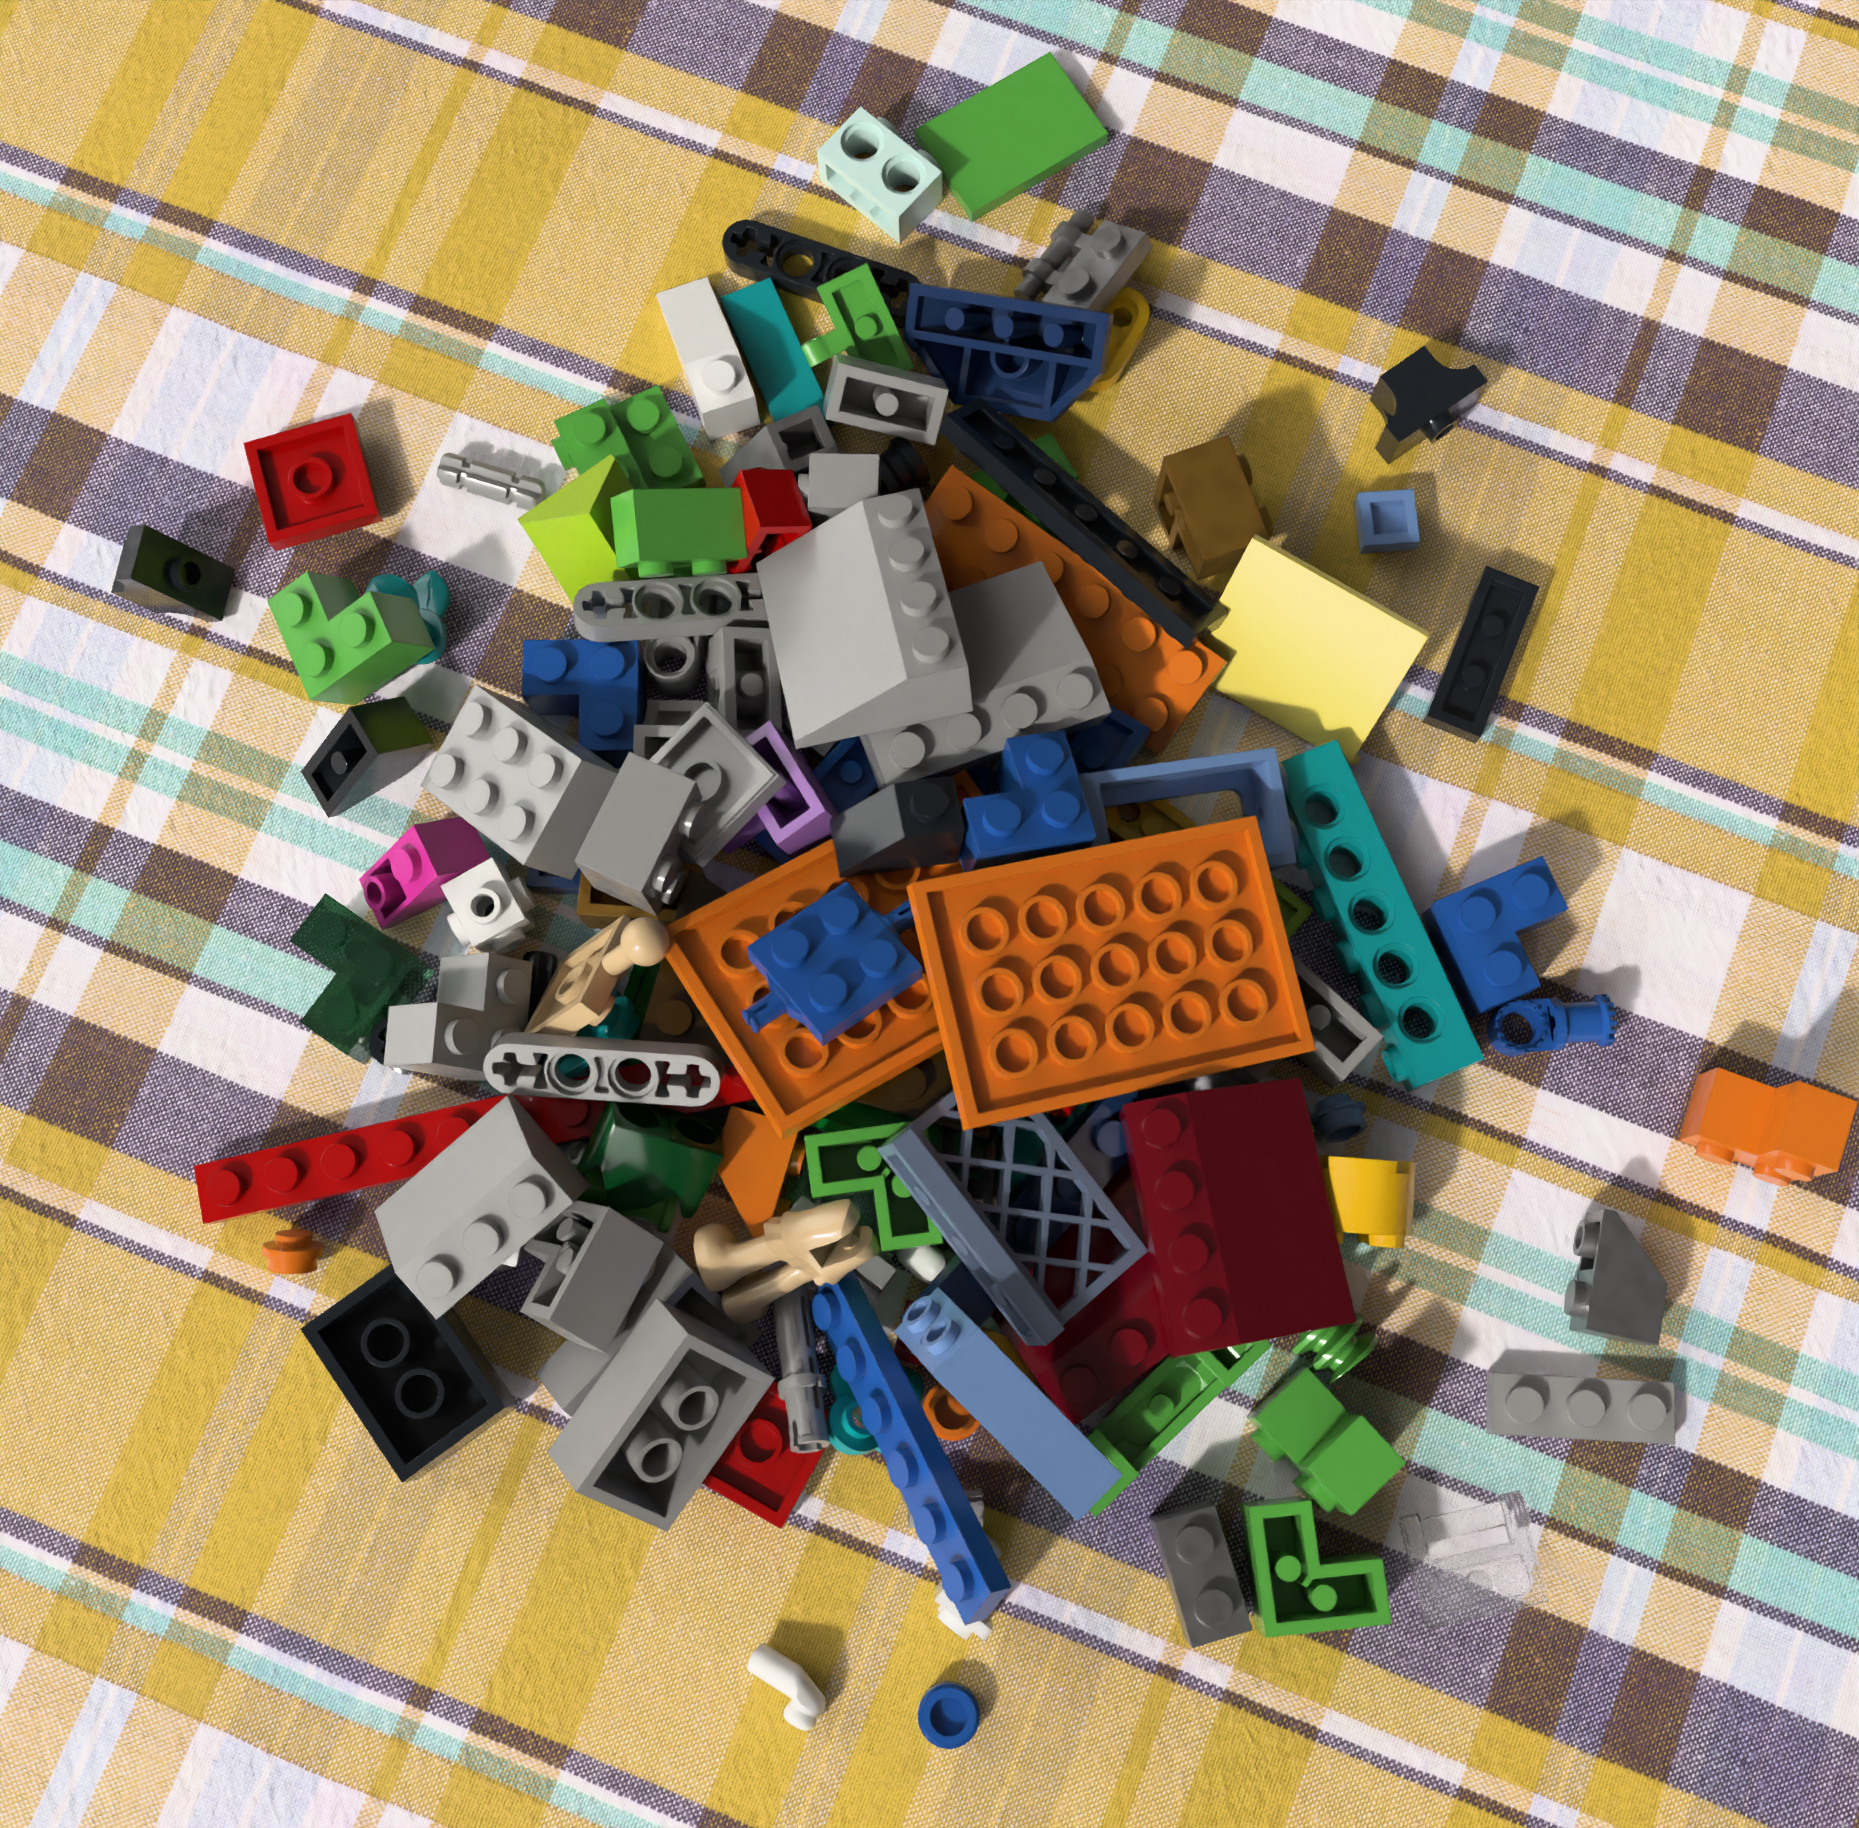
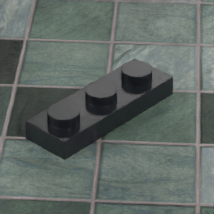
M1488 566L1484 568L1423 718V723L1473 743L1480 739L1539 586Z

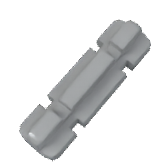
M445 453L437 468V477L443 485L459 490L464 486L468 488L467 492L508 505L514 501L517 502V507L529 511L545 499L546 487L541 480L526 475L519 479L516 477V472L477 460L468 463L466 462L467 457L457 454Z

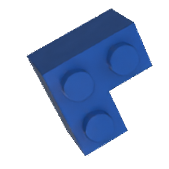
M588 639L523 640L522 697L529 708L539 715H579L578 742L614 768L621 769L629 751L633 753L634 725L643 724L647 710V667L640 641L593 642Z
M1065 730L1007 738L995 773L1000 793L965 798L962 802L961 814L965 832L959 859L963 872L1091 848L1096 837V831Z
M1543 856L1436 900L1421 914L1470 1019L1523 998L1541 986L1518 936L1552 922L1569 909Z

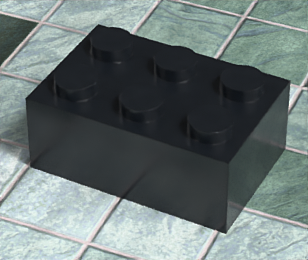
M392 1263L301 1328L302 1333L402 1483L422 1478L519 1407V1404L454 1308L451 1307L436 1320L397 1276Z

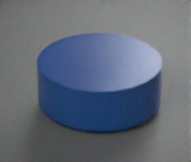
M942 1681L931 1686L922 1696L918 1708V1723L924 1737L933 1745L944 1749L961 1747L973 1738L980 1722L979 1705L973 1692L965 1685L955 1681Z

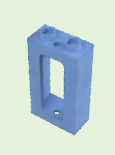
M1276 747L1078 774L1096 831V837L1091 847L1110 844L1104 808L1229 790L1239 796L1243 818L1256 815L1270 871H1276L1297 863L1295 853L1299 846V836L1295 823L1288 816L1285 800L1288 790V777L1285 767L1281 762H1278Z
M939 1287L929 1296L916 1300L907 1309L902 1323L894 1330V1333L926 1369L1077 1521L1123 1476Z

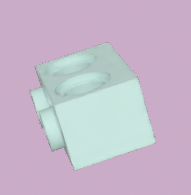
M861 106L817 150L820 180L899 244L942 201V171L937 161L928 152L922 149L916 151L904 142L896 128L888 120L882 117L874 118ZM860 153H870L874 155L867 159H858L854 157L855 155ZM900 185L914 187L913 190L908 192H899L894 188Z

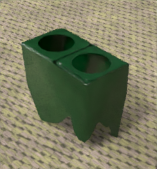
M607 1101L576 1169L584 1177L597 1164L600 1165L608 1205L613 1210L625 1211L647 1208L673 1195H678L681 1215L683 1218L690 1219L696 1213L724 1157L719 1123L670 1108L667 1109L657 1104Z

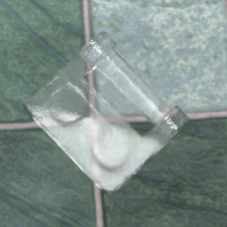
M1519 1490L1500 1494L1499 1501L1427 1518H1421L1418 1513L1399 1518L1401 1536L1425 1628L1429 1630L1549 1603L1529 1527L1528 1508ZM1505 1526L1509 1540L1507 1543L1433 1560L1430 1558L1428 1543Z

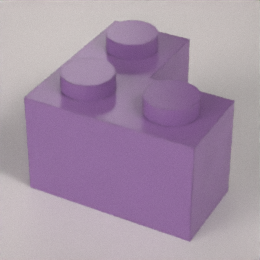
M769 720L744 739L787 783L744 825L722 850L731 854L767 828L776 845L792 858H796L832 839L829 826L830 819L839 813L800 750L796 749L795 743Z

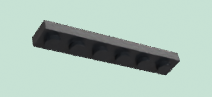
M980 397L946 414L939 432L955 445L961 454L971 459L995 480L1002 490L1012 495L1036 516L1042 525L1052 530L1076 551L1083 561L1093 566L1117 587L1128 600L1134 602L1157 622L1169 636L1176 639L1186 649H1189L1220 627L1228 614L1224 607Z

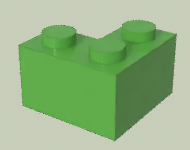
M741 487L632 489L610 498L617 568H638L639 577L708 576L727 573V563L747 558Z
M306 571L267 601L307 695L313 701L356 705L435 649L414 599L369 591L362 597H359L355 585L350 579Z
M913 1121L804 1136L812 1198L820 1200L874 1192L881 1250L883 1252L943 1244L942 1234L877 1151L881 1144L895 1133L902 1131ZM927 1128V1129H925V1130L923 1131V1134H924V1135L926 1136V1138L929 1140L928 1128Z
M1297 1367L1246 1416L1257 1428L1250 1434V1437L1257 1446L1275 1463L1283 1456L1299 1474L1292 1481L1296 1488L1306 1499L1311 1500L1312 1505L1317 1509L1322 1507L1327 1513L1334 1509L1353 1516L1406 1464L1403 1458L1362 1415L1349 1413L1307 1367Z
M1297 1496L1239 1503L1255 1628L1264 1637L1392 1624L1383 1558L1369 1552L1319 1558L1311 1500Z

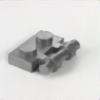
M1077 209L1068 222L1062 221L1055 228L1050 236L1052 243L1041 257L1032 258L1022 271L1024 279L1014 290V295L1018 298L1035 300L1041 292L1046 294L1041 300L1044 302L1104 312L1152 250V245L1145 232L1107 220H1103L1092 236L1086 233L1094 224V219L1085 210ZM1068 256L1074 258L1064 272L1058 271Z

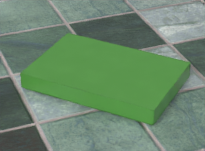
M1051 52L914 129L915 141L922 150L928 152L937 161L942 171V180L971 222L1107 144L1108 132Z

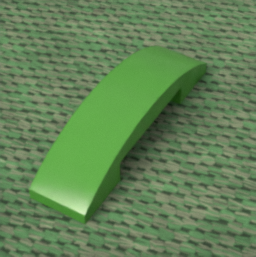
M1267 1340L1172 1359L1169 1354L1085 1436L1123 1475L1089 1511L1097 1517L1140 1475V1471L1221 1391L1226 1387L1229 1388L1272 1345Z

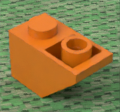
M731 1106L721 1137L724 1157L717 1171L754 1239L765 1235L763 1225L772 1217H781L784 1212L792 1208L793 1201L785 1199L784 1196L790 1176L800 1178L806 1163L805 1142L801 1141L804 1131L800 1130L781 1140L765 1115Z

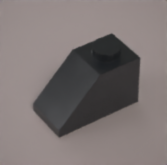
M405 696L351 706L301 770V773L326 815L330 818L338 816L408 774L433 742Z
M953 776L893 783L831 818L829 823L839 878L957 863L965 832Z

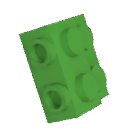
M658 385L610 407L605 398L554 420L560 436L552 439L551 443L565 471L575 467L580 476L611 454L617 460L633 489L706 487L704 476Z

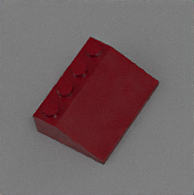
M1301 1078L1184 1092L1123 1104L1119 1115L1171 1359L1357 1322Z
M1128 1160L1102 1191L1148 1250L1130 1162ZM1093 1208L1092 1218L1102 1219ZM1071 1224L1047 1251L1046 1257L1076 1261L1079 1225ZM1091 1227L1088 1262L1111 1263L1125 1248L1110 1229ZM1148 1251L1063 1325L1065 1330L1046 1346H1027L998 1307L991 1314L1030 1371L1060 1411L1074 1426L1170 1353ZM1046 1265L1044 1292L1058 1309L1073 1296L1075 1269ZM1032 1268L1029 1272H1030V1274L1033 1276V1268ZM1087 1270L1086 1283L1099 1272Z

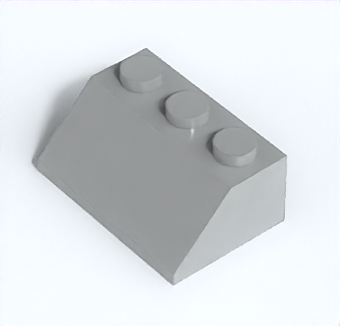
M510 1093L375 1210V1214L395 1273L437 1320L568 1208L590 1186V1183Z
M661 1239L664 1244L656 1257L655 1270L650 1279L641 1286L627 1313V1322L624 1330L611 1343L607 1353L577 1345L567 1339L535 1374L561 1409L572 1417L656 1298L741 1341L748 1349L763 1333L754 1323L740 1324L731 1320L725 1314L722 1307V1293L719 1291L713 1294L708 1291L702 1281L700 1272L666 1241Z

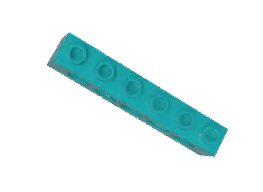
M1337 739L1281 761L1288 777V790L1285 795L1288 816L1295 823L1299 836V846L1295 853L1297 863L1294 865L1298 870L1306 869L1314 887L1313 890H1310L1313 908L1323 923L1330 922L1338 942L1334 943L1337 961L1347 976L1354 975L1362 992V995L1358 997V1005L1363 1018L1374 1028L1377 1027L1384 1036L1382 1039L1387 1049L1382 1051V1057L1395 1083L1402 1081L1407 1093L1467 1069L1485 1059ZM1311 802L1325 805L1331 812L1332 822L1329 824L1313 822L1306 814L1305 805ZM1332 854L1348 856L1355 865V876L1342 877L1336 874L1330 866L1329 856ZM1364 905L1372 908L1379 917V929L1366 930L1360 927L1354 919V907ZM1380 958H1391L1401 965L1404 973L1402 983L1392 984L1381 977L1378 971V961ZM1405 1011H1416L1426 1019L1428 1033L1425 1038L1413 1037L1405 1030L1402 1021Z

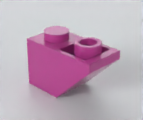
M462 817L413 825L359 881L364 891L365 900L369 907L372 908L381 929H387L447 901L440 886L485 862L490 857L477 829Z

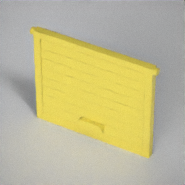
M1255 534L1218 601L1228 611L1227 616L1217 630L1200 640V642L1228 661L1211 685L1213 688L1316 747L1337 739L1348 765L1352 764L1356 767L1361 759V756L1357 755L1359 749L1431 632Z

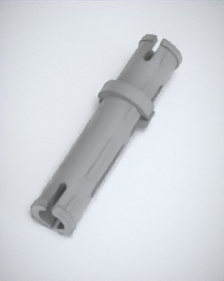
M807 1283L773 1301V1315L782 1380L777 1385L778 1394L781 1400H785L789 1423L790 1450L795 1453L817 1452L823 1450V1447H829L831 1444L825 1419L823 1394L827 1392L826 1377L820 1374L817 1362L816 1342Z

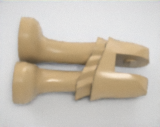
M843 1199L801 1211H786L781 1217H772L763 1225L765 1235L745 1242H739L730 1227L716 1222L698 1228L694 1236L693 1247L696 1264L707 1290L713 1294L723 1290L722 1307L725 1314L735 1322L747 1324L760 1320L769 1310L772 1301L807 1282L814 1280L819 1287L826 1282L831 1285L837 1284L847 1273L878 1255L881 1250V1243L869 1226L855 1227L860 1219V1211L851 1199ZM779 1260L787 1262L766 1272L761 1270V1268Z

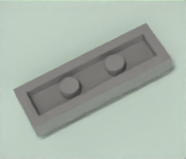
M1487 1372L1486 1434L1675 1445V1383Z

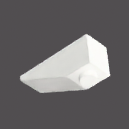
M705 277L657 293L656 297L708 441L760 425L756 398L708 278Z

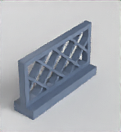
M952 1089L902 1131L895 1133L881 1144L877 1151L1027 1346H1046L1065 1330L1063 1325L1148 1250L1043 1113L1024 1117L1027 1121L1013 1119L991 1124L1004 1127L1001 1162L970 1158L973 1129L963 1131V1128L961 1129L959 1156L938 1153L923 1134V1131L939 1118L961 1121L959 1111L950 1110L957 1104L954 1090ZM1016 1129L1035 1131L1044 1142L1042 1167L1012 1163ZM1055 1158L1064 1170L1054 1169ZM947 1164L958 1165L957 1177ZM969 1166L1000 1170L997 1206L976 1203L968 1193ZM1012 1172L1041 1176L1038 1211L1008 1207ZM1053 1178L1073 1180L1082 1192L1080 1216L1050 1213ZM1093 1208L1102 1219L1092 1218ZM985 1213L996 1214L995 1227ZM1007 1216L1037 1220L1034 1255L1014 1253L1005 1241ZM1049 1221L1079 1225L1076 1261L1046 1257ZM1091 1227L1110 1229L1125 1248L1111 1263L1088 1262ZM1022 1262L1034 1264L1033 1276ZM1046 1265L1075 1269L1073 1296L1058 1309L1044 1292ZM1087 1270L1099 1272L1086 1283Z

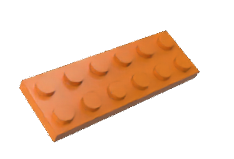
M951 464L924 504L947 591L951 592L1042 561L1091 655L1108 703L1149 727V739L1144 745L1158 755H1161L1227 665L1228 661L1200 641L1186 649L1176 639L1169 636L1157 622L1134 602L1128 600L1117 587L1093 566L1083 561L1079 554Z

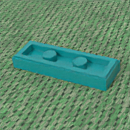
M771 278L720 297L723 311L772 421H778L817 404L825 419L822 408L824 402L823 393L805 357ZM825 419L828 428L834 426V421Z

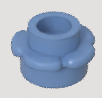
M1346 1093L1335 1094L1319 1101L1315 1105L1317 1112L1310 1118L1311 1125L1314 1126L1313 1129L1318 1130L1323 1143H1337L1353 1138L1366 1129L1367 1125L1363 1113L1367 1108L1363 1102L1351 1100Z

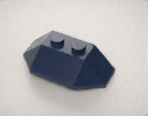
M910 283L903 340L913 352H917L932 377L943 379L949 389L948 397L953 404L964 406L981 397L997 412L1056 422L1105 373L1114 314L993 293Z

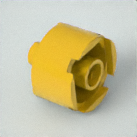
M1318 1155L1339 1244H1343L1344 1232L1357 1233V1242L1367 1243L1369 1246L1404 1248L1405 1236H1412L1416 1162Z

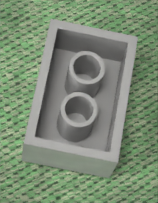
M475 684L420 786L523 865L572 880L579 868L574 860L619 771L525 704Z
M656 1298L547 1453L577 1493L664 1531H668L770 1387L775 1377L741 1341Z

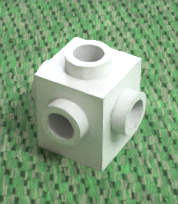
M494 858L486 860L440 886L454 913L447 916V920L455 936L464 947L471 943L474 948L483 953L493 951L494 954L502 955L523 944L527 939L524 933L536 927L529 910L537 906L526 884L520 876L511 880L506 868Z

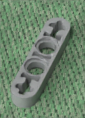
M758 572L598 582L586 585L580 589L574 597L573 604L576 630L584 638L593 642L714 635L722 626L770 628ZM715 595L725 598L730 603L731 608L723 614L714 615L705 612L699 603L705 597ZM744 595L747 596L746 606H749L748 611H740L741 597ZM661 599L669 602L674 610L669 616L658 619L646 615L642 607L649 600ZM624 603H632V618H625ZM604 606L607 618L595 619L593 607Z
M521 1032L507 1033L498 1038L486 1055L483 1065L485 1077L490 1085L498 1091L507 1094L691 1107L702 1106L712 1101L719 1092L725 1073L723 1061L718 1053L710 1047L700 1044ZM508 1052L516 1053L517 1062L526 1064L520 1074L512 1073L511 1065L503 1062ZM543 1053L548 1055L544 1067L545 1077L540 1075L543 1065L537 1064ZM566 1054L581 1056L589 1064L590 1076L584 1080L577 1081L567 1078L559 1069V1058ZM627 1058L640 1059L649 1067L651 1079L644 1084L636 1085L629 1083L621 1076L618 1067L619 1063ZM663 1061L670 1063L667 1074H671L667 1085L660 1084L665 1068ZM690 1064L699 1065L700 1074L707 1076L702 1086L691 1085V1077L685 1074Z

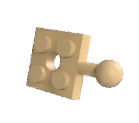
M623 915L562 958L523 1033L576 1036L579 1030L587 1024L593 1027L597 1026L605 1019L615 1003V997L611 995V992L616 982L620 981L634 964L639 966L655 965L667 955L670 947V936L667 928L660 921L651 917H640L631 920Z

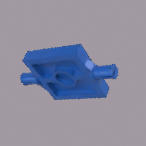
M846 881L747 946L748 959L767 980L770 990L769 994L741 1011L747 1025H751V1030L758 1033L760 1029L786 1013L789 1017L803 1023L819 1043L824 1046L922 979V965L901 943L899 935L915 925L909 898L884 916L870 908Z

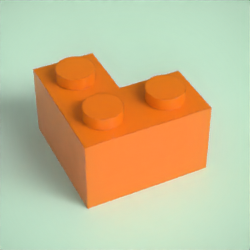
M1717 1067L1698 1075L1678 1141L1697 1147L1695 1155L1706 1161L1728 1166L1732 1164V1161H1736L1753 1167L1752 1175L1767 1183L1789 1186L1790 1181H1812V1178L1815 1176L1838 1171L1858 1101L1799 1080L1775 1088Z

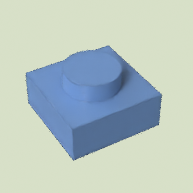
M1414 489L1360 492L1357 494L1354 505L1360 554L1416 550L1420 543Z

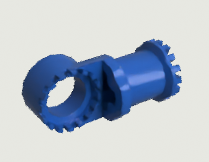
M1595 994L1591 1001L1562 1003L1559 998L1517 1000L1505 1004L1491 1015L1487 1023V1036L1490 1044L1496 1051L1510 1057L1522 1056L1529 1052L1562 1050L1566 1043L1595 1041L1598 1046H1612L1613 1042H1615L1614 1034H1616L1617 1030L1611 1026H1617V1020H1611V1017L1616 1016V1011L1612 1010L1614 1004L1610 1002L1607 994ZM1507 1014H1519L1529 1022L1531 1036L1526 1044H1514L1504 1036L1502 1022Z

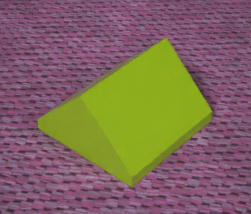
M611 454L517 519L572 604H574V597L578 591L589 584L651 579L639 577L638 568H617L610 498L632 490L633 487L617 460Z

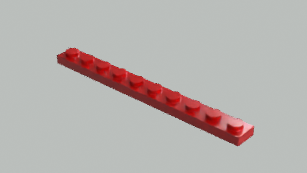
M663 1061L665 1068L660 1084L667 1085L671 1074H667L670 1063ZM646 1063L619 1068L621 1076L629 1083L636 1085L644 1084L651 1079V1072ZM690 1064L685 1073L691 1077V1085L702 1086L705 1077H707L700 1074L699 1065ZM724 1066L725 1073L722 1084L712 1101L702 1106L693 1107L657 1105L694 1115L756 1101L737 1069ZM590 1075L574 1078L572 1080H584ZM508 1094L194 1165L203 1224H217L412 1179ZM513 1095L556 1146L589 1139L607 1101Z

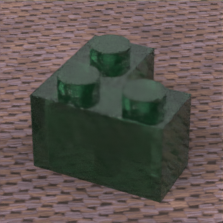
M326 893L289 940L336 973L300 1022L341 1052L364 1065L372 1057L369 1049V1035L373 1027L381 1019L388 1017L389 1006L411 1004L435 972L434 969Z

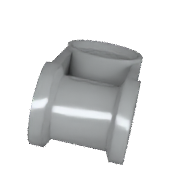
M716 596L705 597L699 603L700 607L705 612L715 615ZM653 599L650 617L665 618L672 614L673 606L667 601ZM711 635L647 639L644 649V661L651 681L660 694L669 698H682L691 694L697 688L701 679L705 657V643L710 639ZM680 657L686 660L685 665L678 671L664 672L660 670L661 664L669 658Z

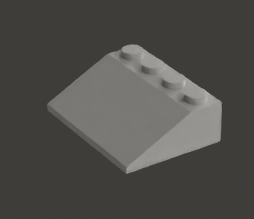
M919 488L861 500L756 563L796 749L973 711L968 664Z
M1042 561L948 592L968 664L973 711L860 735L879 791L893 783L953 776L964 769L969 771L1000 760L1007 738L1065 730V734L1068 736L1100 725L1112 712L1091 655Z

